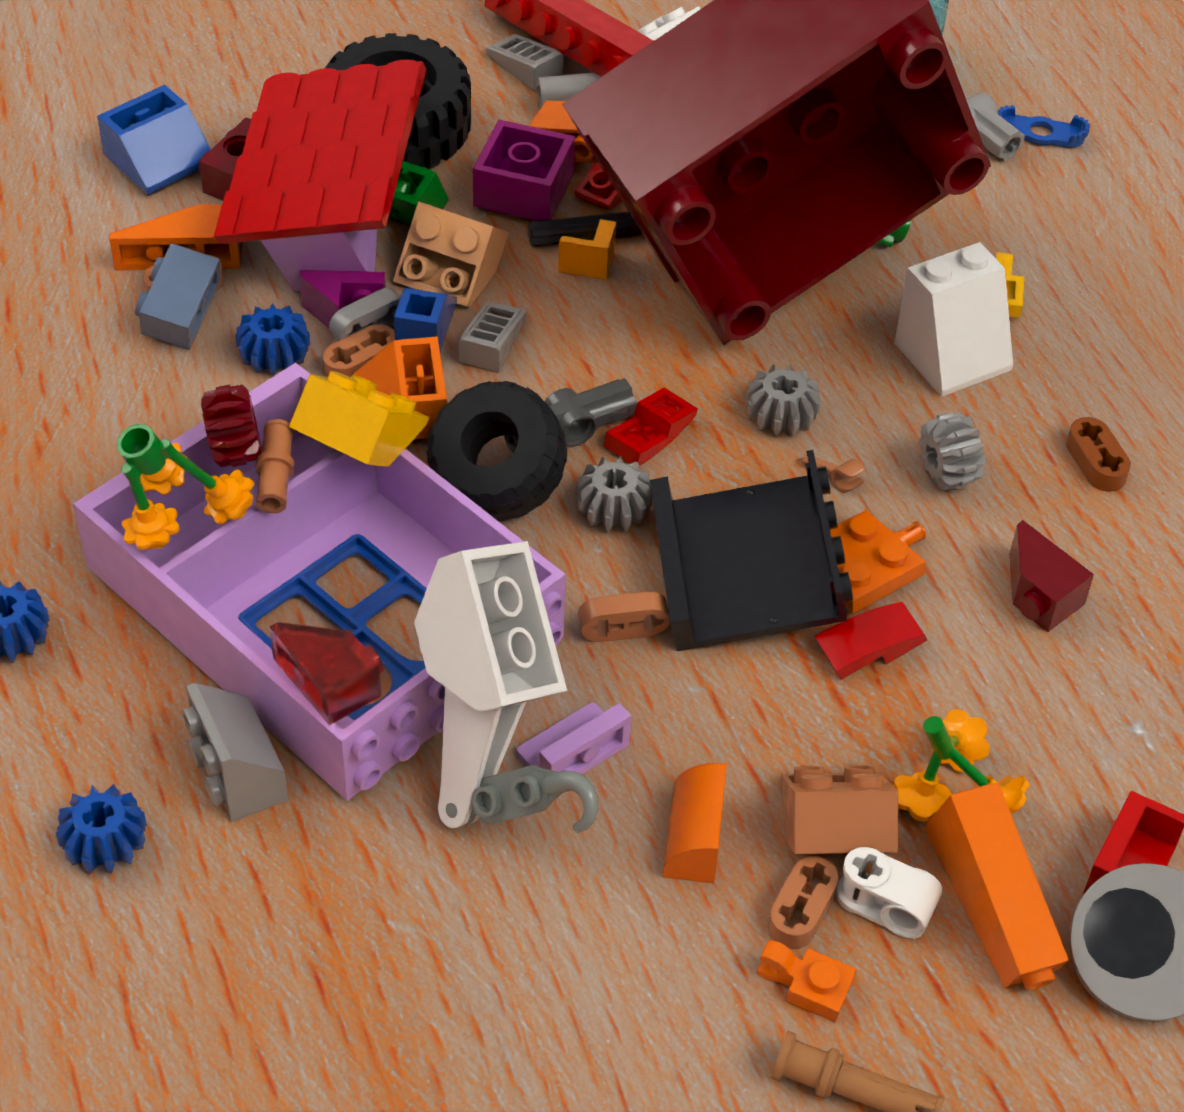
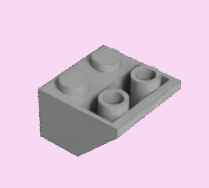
M199 683L186 686L189 707L182 709V714L191 736L187 740L188 747L196 767L205 766L209 775L205 777V783L214 806L223 803L232 822L288 801L285 771L249 697Z

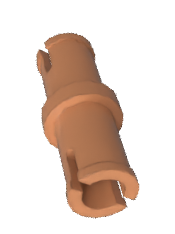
M273 419L264 424L262 453L258 455L255 465L256 473L259 475L256 506L259 510L266 513H280L286 509L288 479L294 473V460L291 457V442L294 429L289 427V422L281 419Z

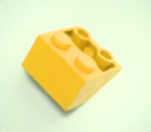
M330 371L328 377L309 375L289 427L367 465L389 467L426 427L429 417L414 411L417 403L395 393L387 395L376 391L378 385L370 380L357 375H351L350 378L344 374Z

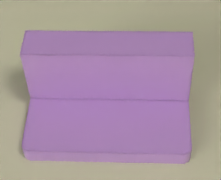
M589 703L518 746L517 757L525 766L536 765L557 772L565 770L584 774L630 745L632 716L620 703L605 712L596 703Z

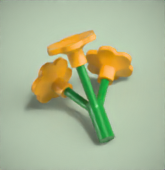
M963 709L949 711L945 720L937 716H932L925 720L923 729L932 746V756L927 769L912 776L899 775L893 782V786L898 790V809L908 811L915 820L929 821L951 795L947 786L938 783L939 778L936 773L940 763H950L954 770L965 772L978 784L977 787L997 782L992 776L985 777L973 766L975 761L984 760L990 753V744L985 739L988 726L982 718L970 717ZM1011 775L1006 776L998 783L1010 813H1015L1026 802L1027 796L1025 792L1029 787V781L1024 776L1016 778Z

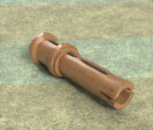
M787 1031L773 1069L772 1079L780 1081L783 1077L789 1078L814 1088L816 1095L819 1097H830L833 1092L883 1112H926L916 1108V1106L940 1112L944 1097L930 1094L843 1061L844 1055L840 1054V1050L833 1047L828 1052L796 1040V1034Z

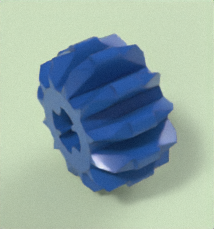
M272 303L270 308L265 310L255 306L253 315H242L240 326L237 327L235 335L236 345L239 347L240 357L244 365H252L256 373L269 369L274 376L278 369L285 370L294 363H304L306 352L309 351L310 333L307 331L306 322L303 319V315L293 313L290 306L276 309Z
M0 581V658L6 655L14 663L17 654L24 652L33 656L34 644L46 642V628L49 627L48 622L50 619L48 610L44 607L41 596L37 593L36 589L26 590L20 581L7 588Z
M113 784L104 793H99L91 785L88 796L81 797L72 794L71 807L59 809V826L57 827L56 837L59 846L65 852L66 859L72 866L83 863L84 869L91 874L99 865H104L112 874L115 862L120 860L132 864L133 850L144 849V831L147 826L145 813L141 811V807H138L137 800L131 792L120 795V791Z

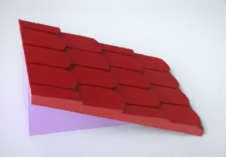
M398 60L384 66L360 64L347 70L338 71L332 68H323L301 75L286 72L266 79L263 84L257 111L252 114L242 155L237 159L230 189L225 192L214 233L217 242L224 244L260 240L294 292L301 291L300 270L375 272L377 229L386 228L427 70L423 61Z

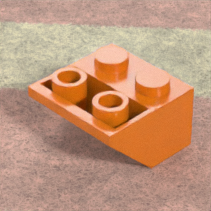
M438 336L393 340L353 374L378 385L376 391L387 395L395 393L417 403L414 411L429 417L426 427L414 439L428 438L430 428L433 426L437 414L447 404Z

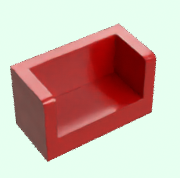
M1130 791L1093 864L1083 893L1085 894L1105 874L1123 866L1142 863L1168 866L1184 830V814L1134 791Z

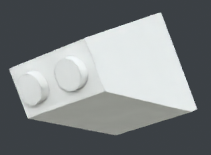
M981 242L908 267L894 344L940 397L1009 372L1013 368L1005 268Z

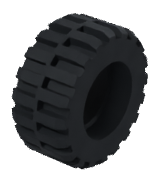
M396 33L385 34V37L376 38L375 35L365 37L361 43L355 41L347 45L344 52L338 51L325 68H332L338 71L347 70L360 64L384 66L398 60L423 61L427 70L403 161L422 168L427 167L429 170L438 166L440 160L447 161L457 152V149L459 150L468 139V133L471 131L470 75L467 73V67L463 61L456 57V54L447 46L441 48L437 41L430 38L422 40L419 39L418 35L407 34L404 37L397 36Z

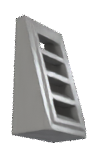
M513 34L486 48V54L534 91L537 90V77L563 75L564 56L562 53L523 36Z
M486 301L464 330L458 342L459 363L500 372L527 317V310Z

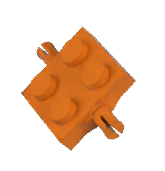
M865 510L838 524V528L830 530L831 537L841 536L846 564L837 566L839 574L849 573L853 600L844 603L845 608L851 614L925 575L926 561L909 547L926 538V531L923 525L919 526L917 521L896 532L888 529L870 512Z

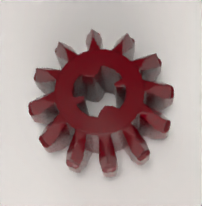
M229 384L216 387V390L204 392L201 399L202 416L214 462L220 467L231 465L232 467L247 465V462L255 461L262 452V446L249 390L243 384L236 386Z

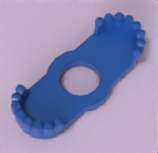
M1013 105L1010 107H1000V110H998L999 116L1025 135L1024 140L1037 145L1052 144L1077 147L1084 143L1090 130L1088 120H1084V117L1079 118L1078 115H1074L1071 122L1067 123L1054 121L1042 116L1027 117L1015 115V106ZM1044 126L1050 129L1052 133L1040 136L1033 133L1030 128Z

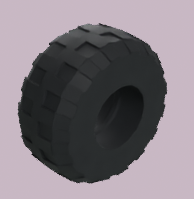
M488 381L479 383L469 389H464L456 394L437 414V418L430 428L427 438L428 450L426 453L430 468L497 521L522 517L529 514L536 507L541 506L550 498L549 496L554 489L558 487L563 477L565 463H567L566 438L560 422L551 407L536 392L514 382ZM503 435L518 437L515 451L502 464L493 467L476 465L481 449L493 438Z

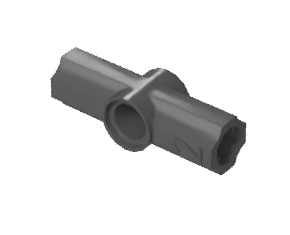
M625 378L614 380L579 394L570 388L559 389L549 395L544 401L551 407L558 418L566 438L565 445L570 447L579 446L588 441L595 433L596 428L635 414L637 406L632 387ZM503 435L506 447L512 455L517 447L518 437Z

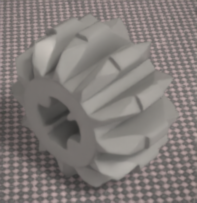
M772 364L768 372L757 371L756 377L750 382L746 392L749 420L758 423L759 431L772 429L775 436L781 431H786L794 437L799 429L809 430L813 419H816V415L820 410L821 400L819 399L818 381L809 379L807 370L793 371L791 365L786 369H779Z
M948 412L937 415V418L928 420L926 424L921 426L920 433L922 437L918 441L922 449L920 457L924 460L925 471L930 473L931 481L935 486L939 485L943 490H956L967 487V484L976 482L977 479L983 477V466L986 464V458L983 455L982 448L985 445L981 443L979 438L980 431L974 429L973 420L969 416H964L961 412L953 414Z
M621 456L616 462H609L602 457L598 466L587 464L583 476H580L576 483L579 515L587 517L590 527L604 524L607 533L613 526H619L627 532L631 523L642 524L646 512L650 511L653 503L649 473L641 472L638 462L628 465L624 464Z

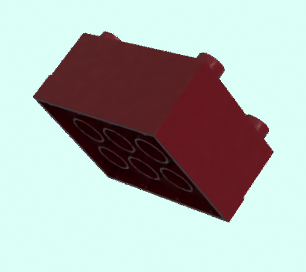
M713 0L562 104L661 264L675 283L677 281L680 282L723 345L731 340H745L754 336L765 327L771 314L947 195H960L972 190L984 179L989 167H991L928 0Z

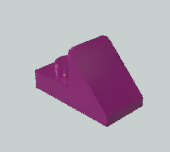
M300 270L299 274L302 307L328 328L332 317L338 310L380 289L386 288L385 272Z

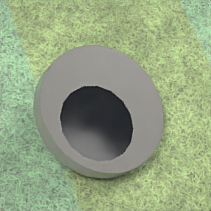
M1142 863L1115 869L1098 879L1086 891L1072 915L1069 926L1068 946L1075 973L1087 992L1103 1007L1117 1015L1141 1022H1161L1184 1015V873L1174 868Z

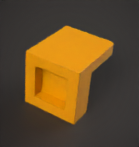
M600 219L593 241L562 236L559 242L558 272L607 280L615 254L616 222Z

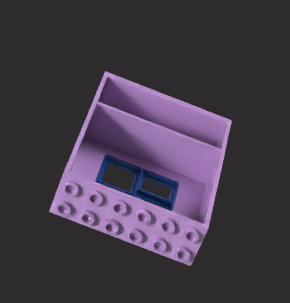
M297 363L292 364L249 392L255 411L261 446L263 445V429L266 422L273 419H281L290 423L310 375ZM202 421L172 440L171 443L180 444L182 448L181 454L187 456L190 461L210 476L216 475L219 477L222 474L230 476L237 469L243 472L244 477L252 479L254 486L250 493L253 495V501L246 514L241 519H228L222 525L217 524L213 517L204 514V507L208 503L205 499L207 492L204 490V485L185 471V483L181 487L172 486V490L168 495H161L156 491L145 492L147 499L151 500L153 504L162 503L166 509H176L178 514L176 521L180 527L179 532L171 535L170 541L161 549L140 550L136 544H126L123 538L125 530L121 525L122 521L132 517L136 500L129 480L123 473H120L73 503L86 566L223 690L248 696L262 725L348 801L361 790L372 788L380 780L382 774L399 761L410 759L417 752L420 745L437 732H443L445 687L427 673L424 661L407 659L366 626L368 620L401 597H410L421 605L439 558L462 550L524 541L407 449H404L389 467L367 465L294 430L291 442L294 473L288 479L286 509L280 513L263 512L256 506L259 475L255 469L256 460L238 467H232V465L220 467L214 462L205 424ZM529 546L555 646H557L564 636L566 574ZM358 555L386 576L389 582L354 607L345 608L319 587L316 581L348 557ZM294 596L304 598L346 634L344 639L308 665L298 663L256 626L259 619ZM365 652L387 669L392 678V685L390 691L373 704L361 706L348 704L324 686L322 680L354 655Z

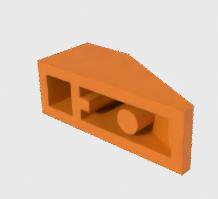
M222 204L194 205L110 233L109 238L115 270H147L154 265L158 257H165L171 243L218 257L221 261L222 269H240L242 242L219 244L215 239L214 233Z

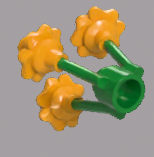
M145 424L129 426L118 437L116 443L117 450L125 460L121 471L129 480L136 500L132 517L126 518L121 524L125 530L123 538L126 544H136L140 550L161 549L170 541L171 535L179 532L180 527L176 521L178 516L176 509H166L162 503L153 504L151 500L147 499L145 492L156 491L161 495H168L172 490V486L181 487L185 483V471L204 485V490L207 492L205 499L208 502L204 507V514L213 517L217 524L222 525L228 519H241L252 505L253 495L250 491L254 486V481L244 477L242 471L236 469L230 476L227 474H222L219 477L216 475L210 476L190 461L187 456L181 454L182 448L180 444L171 443L168 439L159 440L151 427Z

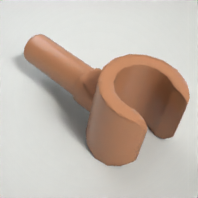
M807 454L802 459V464L804 465L808 463ZM815 457L817 468L826 466L828 476L831 477L834 486L840 492L851 491L864 483V480L856 476L864 471V466L859 460L850 459L844 464L837 466Z

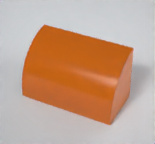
M727 763L697 765L682 772L675 780L663 869L664 878L714 883Z

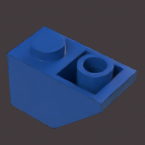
M404 288L394 316L395 340L438 336L441 353L455 310L457 297L443 293Z

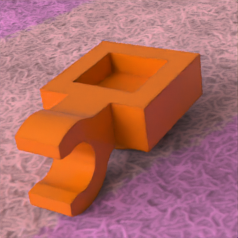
M768 940L761 955V963L756 974L766 980L790 987L785 1001L836 1022L857 969L807 948L803 959L800 960L784 944Z

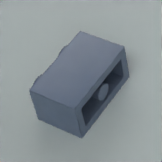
M171 243L165 257H158L156 259L151 274V281L153 283L148 292H141L136 304L135 315L140 318L142 335L190 350L220 284V259Z

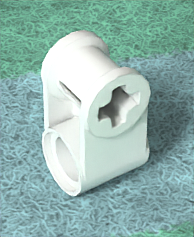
M858 847L851 850L845 857L843 865L844 875L838 881L835 893L841 907L850 913L860 915L886 927L898 936L911 939L921 937L942 895L940 882L927 871L906 865L884 855L877 849ZM869 862L873 864L870 874L865 873ZM856 888L860 889L857 900L853 898Z

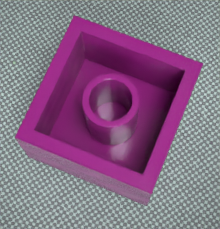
M498 119L472 169L473 207L527 218L533 221L551 220L574 175L575 136Z

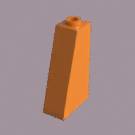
M996 782L950 795L924 829L1004 988L1023 983L1025 990L1028 991L1054 982L1056 980L1054 973L1066 964L1069 959L999 783Z

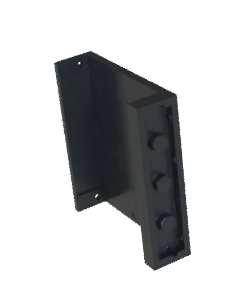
M813 450L806 451L808 463H805L807 476L673 500L668 476L650 480L670 624L677 651L847 621L844 602L853 600L849 573L839 574L837 565L846 564L841 536L831 537L830 530L838 528L834 502H824L823 495L831 494L826 466L817 468Z

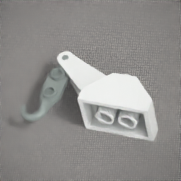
M528 541L462 550L439 558L415 618L414 625L426 671L445 687L442 770L438 803L440 819L450 828H458L474 823L479 818L488 823H499L542 812L563 792L573 791L580 796L584 807L583 816L578 822L574 823L573 830L580 833L588 829L597 816L598 796L594 786L584 775L576 771L563 770L557 772L536 765L497 774L526 702L567 691Z

